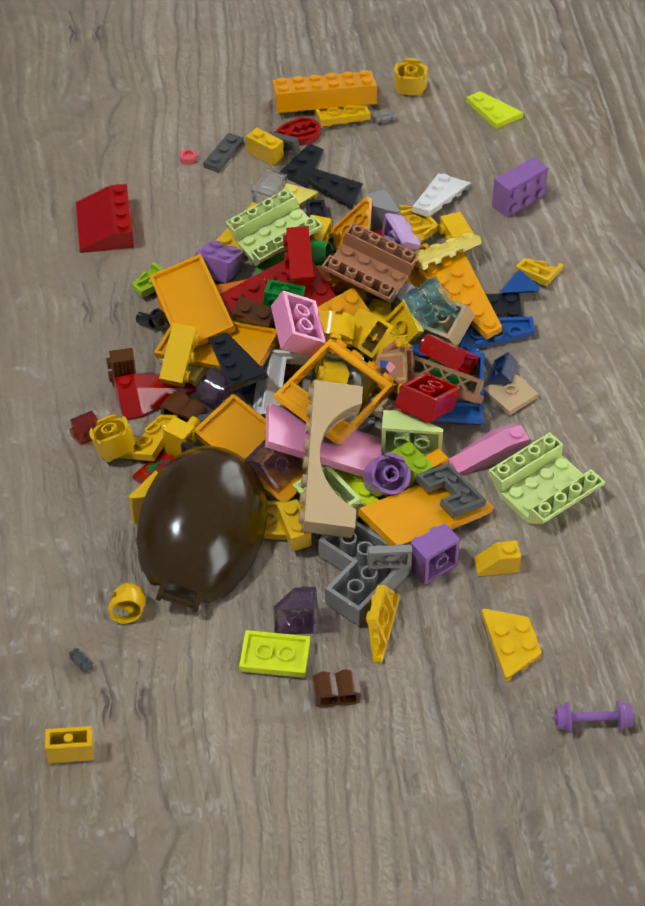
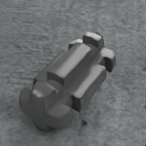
M74 648L69 653L70 659L80 669H83L82 672L87 673L93 667L92 662L88 661L89 659L83 652L79 651V648Z

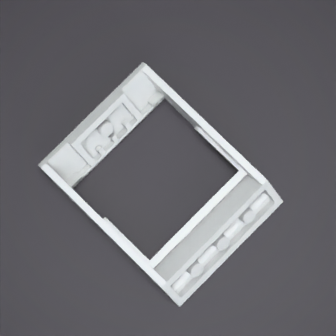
M273 349L262 367L267 372L268 378L256 383L253 409L266 419V408L269 403L280 406L276 404V399L273 396L283 386L286 364L304 365L311 357L302 356L290 351ZM328 353L325 358L345 362L349 371L347 384L362 385V372L338 354ZM358 415L351 416L344 420H346L348 423H351Z

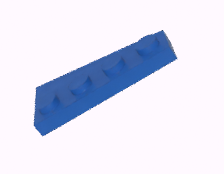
M498 317L502 325V332L489 339L484 338L470 324L459 343V347L469 351V348L478 349L534 336L533 317Z

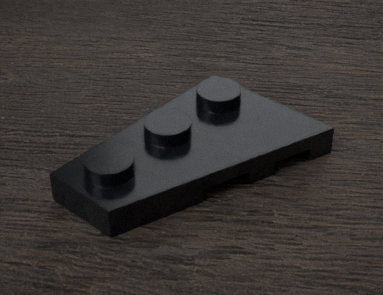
M316 168L312 169L307 182L308 185L321 193L333 196L334 200L338 203H345L350 210L354 208L363 186L361 182Z

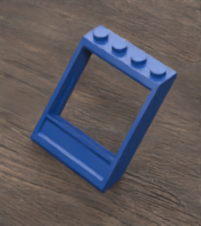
M420 345L412 346L413 355L429 358V356L419 352ZM469 348V352L480 356L477 362L480 363L479 379L484 380V353H480V349ZM484 383L480 392L482 396L484 393ZM456 401L453 410L433 421L483 424V401L482 404L471 401Z

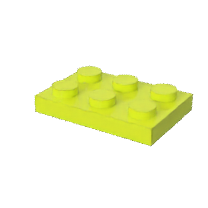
M245 630L239 671L305 678L311 636Z

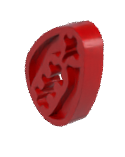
M300 117L284 123L274 133L298 138L299 146L314 143L320 138L321 126L313 118Z

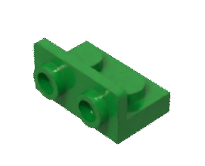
M268 279L264 291L263 304L271 306L282 291L304 297L306 286Z

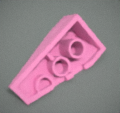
M509 424L491 430L451 457L449 464L460 475L501 463L527 447L530 438L521 425Z

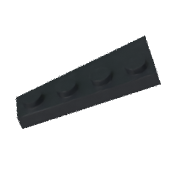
M227 332L209 338L210 345L231 392L268 378L267 372Z

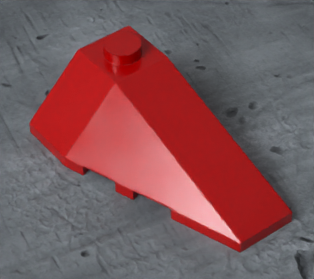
M129 374L114 377L115 392L120 411L127 421L143 418L149 415V411L156 408L160 409V405L173 391L185 393L188 396L196 392V388L189 382L185 383L184 388L163 384L159 379L160 374Z

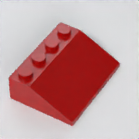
M127 184L109 185L75 202L80 253L134 248Z

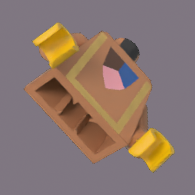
M397 335L395 340L382 350V353L377 354L376 363H374L379 367V372L382 374L386 372L394 378L393 382L397 386L392 392L395 394L399 393L402 384L414 379L413 348L405 347L409 346V343H405L407 335Z

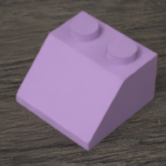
M385 214L382 229L384 238L413 252L419 250L421 243L418 236L413 234L410 223L406 222L401 215Z

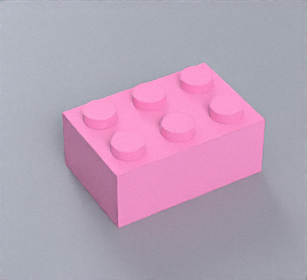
M282 291L271 305L280 348L302 356L312 357L326 343L316 301Z

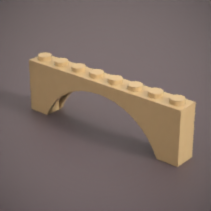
M314 380L313 387L308 389L307 399L311 400V403L307 405L306 416L309 417V421H306L305 434H308V439L304 441L303 450L307 451V456L303 457L302 469H306V472L302 474L301 487H304V492H301L300 505H303V511L300 510L298 523H302L301 532L352 538L356 523V509L343 501L327 482L321 467L320 446L326 434L336 424L359 414L362 405L363 386Z

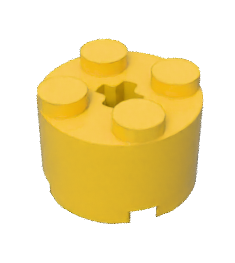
M414 58L403 59L400 64L396 63L394 67V87L397 90V94L421 96L427 87V65L425 64L424 66L420 60Z
M336 311L319 312L326 342L329 339L337 340L339 338L347 344L346 347H352L355 317L345 312H342V316L336 315Z
M109 415L96 422L97 426L94 429L91 427L89 435L98 455L105 462H111L115 458L130 455L134 452L136 440L126 417L118 418L117 415Z

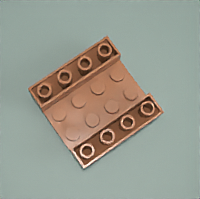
M352 223L345 233L342 245L334 256H328L321 269L393 303L406 283L419 254L356 223Z

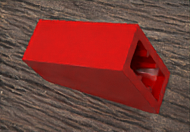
M426 334L420 343L419 352L459 372L472 374L480 356L435 335Z

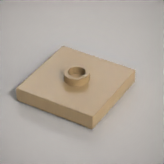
M516 373L512 383L490 384L484 388L483 393L508 416L536 400L539 395Z

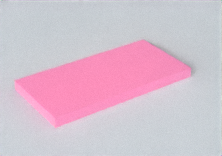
M269 403L266 408L265 447L303 459L304 456H307V451L303 450L304 441L308 439V434H305L306 422L291 410ZM355 430L343 444H335L325 436L320 446V461L322 465L363 477L366 465L372 459L382 455L381 438Z

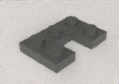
M449 463L416 474L415 481L427 493L444 487L452 495L441 499L440 506L452 518L485 506L486 499Z

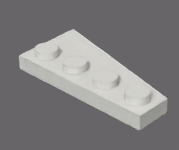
M438 173L413 205L412 212L430 217L440 210L443 204L452 202L453 197H459L464 190L468 191L471 187V182Z

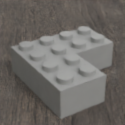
M356 521L352 538L323 535L319 539V556L342 570L325 588V604L359 626L366 619L367 612L371 609V598L375 594L377 585H386L389 589L394 590L411 572V567L368 569V547L389 545L378 534Z

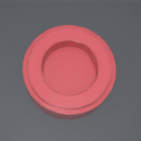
M184 149L179 154L182 164L191 165L197 161V154L192 149Z

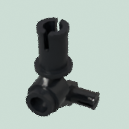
M159 308L152 310L150 314L138 312L136 315V322L138 324H145L151 328L164 326L167 330L170 327L164 312Z

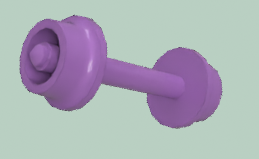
M620 700L616 701L615 711L571 713L570 703L566 702L565 705L555 707V715L552 719L555 721L557 730H566L567 733H571L572 722L616 721L618 731H622L623 728L633 726L635 714L631 704L621 703Z

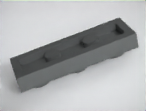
M228 133L203 162V167L219 173L243 145L244 138Z

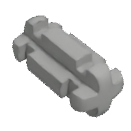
M394 111L380 113V115L376 114L374 116L375 123L394 121Z

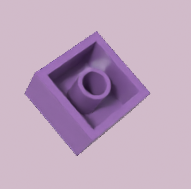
M210 241L195 252V256L202 255L213 280L227 283L242 271L244 251L239 250L235 246H226L219 241Z
M445 523L438 527H433L429 532L421 537H416L410 543L412 545L411 571L424 585L458 565L460 538Z

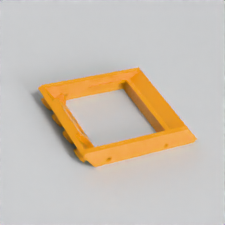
M339 338L337 340L329 339L273 396L274 399L305 422L309 421V417L306 416V410L311 400L307 399L308 393L297 384L329 352L333 355L335 353L378 383L377 387L382 391L351 423L343 420L326 434V437L335 444H343L397 386L393 382L394 378L386 372L384 374L379 372L377 365L371 361L365 362L362 359V354L356 350L350 351L346 348L347 344Z

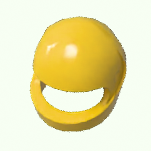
M131 582L119 585L112 592L111 601L108 605L110 618L120 624L136 621L146 606L144 590L139 585ZM115 606L119 610H126L129 614L124 617L118 616L114 613L113 608Z

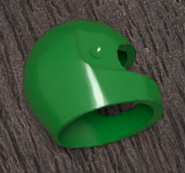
M319 239L310 240L312 261L316 266L323 265L326 261L325 251L327 258L329 255L334 256L329 242Z

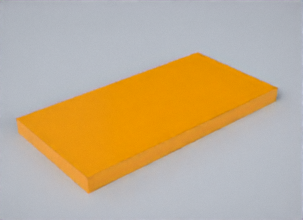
M201 254L149 275L171 328L173 323L196 327L198 334H200L198 346L195 345L194 349L209 343V338L225 332L230 334L236 331Z
M232 321L236 331L229 335L263 367L278 341L276 329ZM171 326L154 351L156 358L164 359L172 329ZM210 342L194 349L195 360L190 365L222 371Z
M234 393L195 428V437L206 446L223 447L246 459L257 472L265 494L274 501L289 502L299 494L293 487V484L302 479V474L306 472V469H302L303 459L266 448V419Z
M420 485L359 508L358 515L389 546L398 544L410 545L413 539L418 536L421 537L433 527H438L445 523L451 530L492 513L494 506L486 500L484 507L452 518L440 506L441 499L452 496L444 487L427 493Z

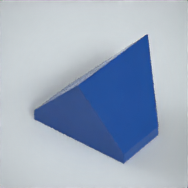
M519 269L501 288L500 294L538 292L540 289L534 281Z

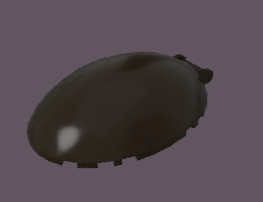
M218 446L191 448L166 463L152 481L141 506L137 524L136 545L142 572H144L151 585L160 586L155 600L161 601L162 599L190 608L192 609L191 612L197 613L201 600L211 603L224 598L235 589L250 570L265 534L267 501L257 472L239 454ZM165 588L188 596L195 597V601L166 592L164 590Z

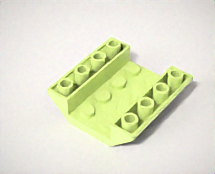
M289 188L280 191L226 221V225L237 245L255 266L287 249V246L283 247V235H286V228L309 226L310 236L324 228L323 224L315 216L309 218L300 209L297 197Z
M550 432L489 469L488 472L500 498L527 524H544L605 485V481L592 469L583 474L562 456L563 444Z

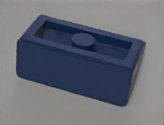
M510 352L494 360L488 380L489 384L512 383L517 360Z

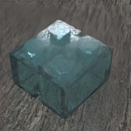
M436 276L427 279L421 284L420 288H412L402 295L410 313L425 329L439 321L432 303L435 302L442 318L458 310L450 292Z

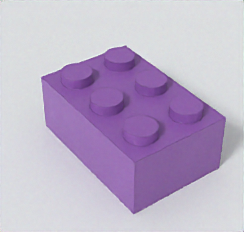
M533 157L495 178L492 207L505 217H508L535 200L542 198L546 192L548 167Z

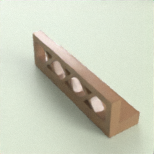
M413 355L414 368L417 361L422 362L425 371L421 373L414 371V378L426 372L431 374L430 371L436 368L441 371L443 376L441 379L449 382L448 377L455 374L460 381L456 386H462L458 397L473 403L482 404L484 396L480 395L484 380ZM470 381L477 382L475 392L467 390L465 384Z

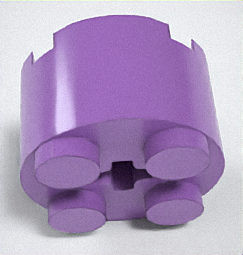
M394 453L383 454L372 459L366 465L363 474L364 486L375 496L389 497L400 493L408 486L411 472L401 456Z

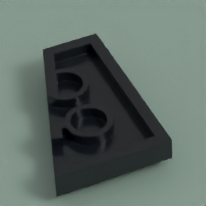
M309 143L298 156H295L280 170V176L309 189L310 185L307 184L312 169L319 167L324 156V149Z

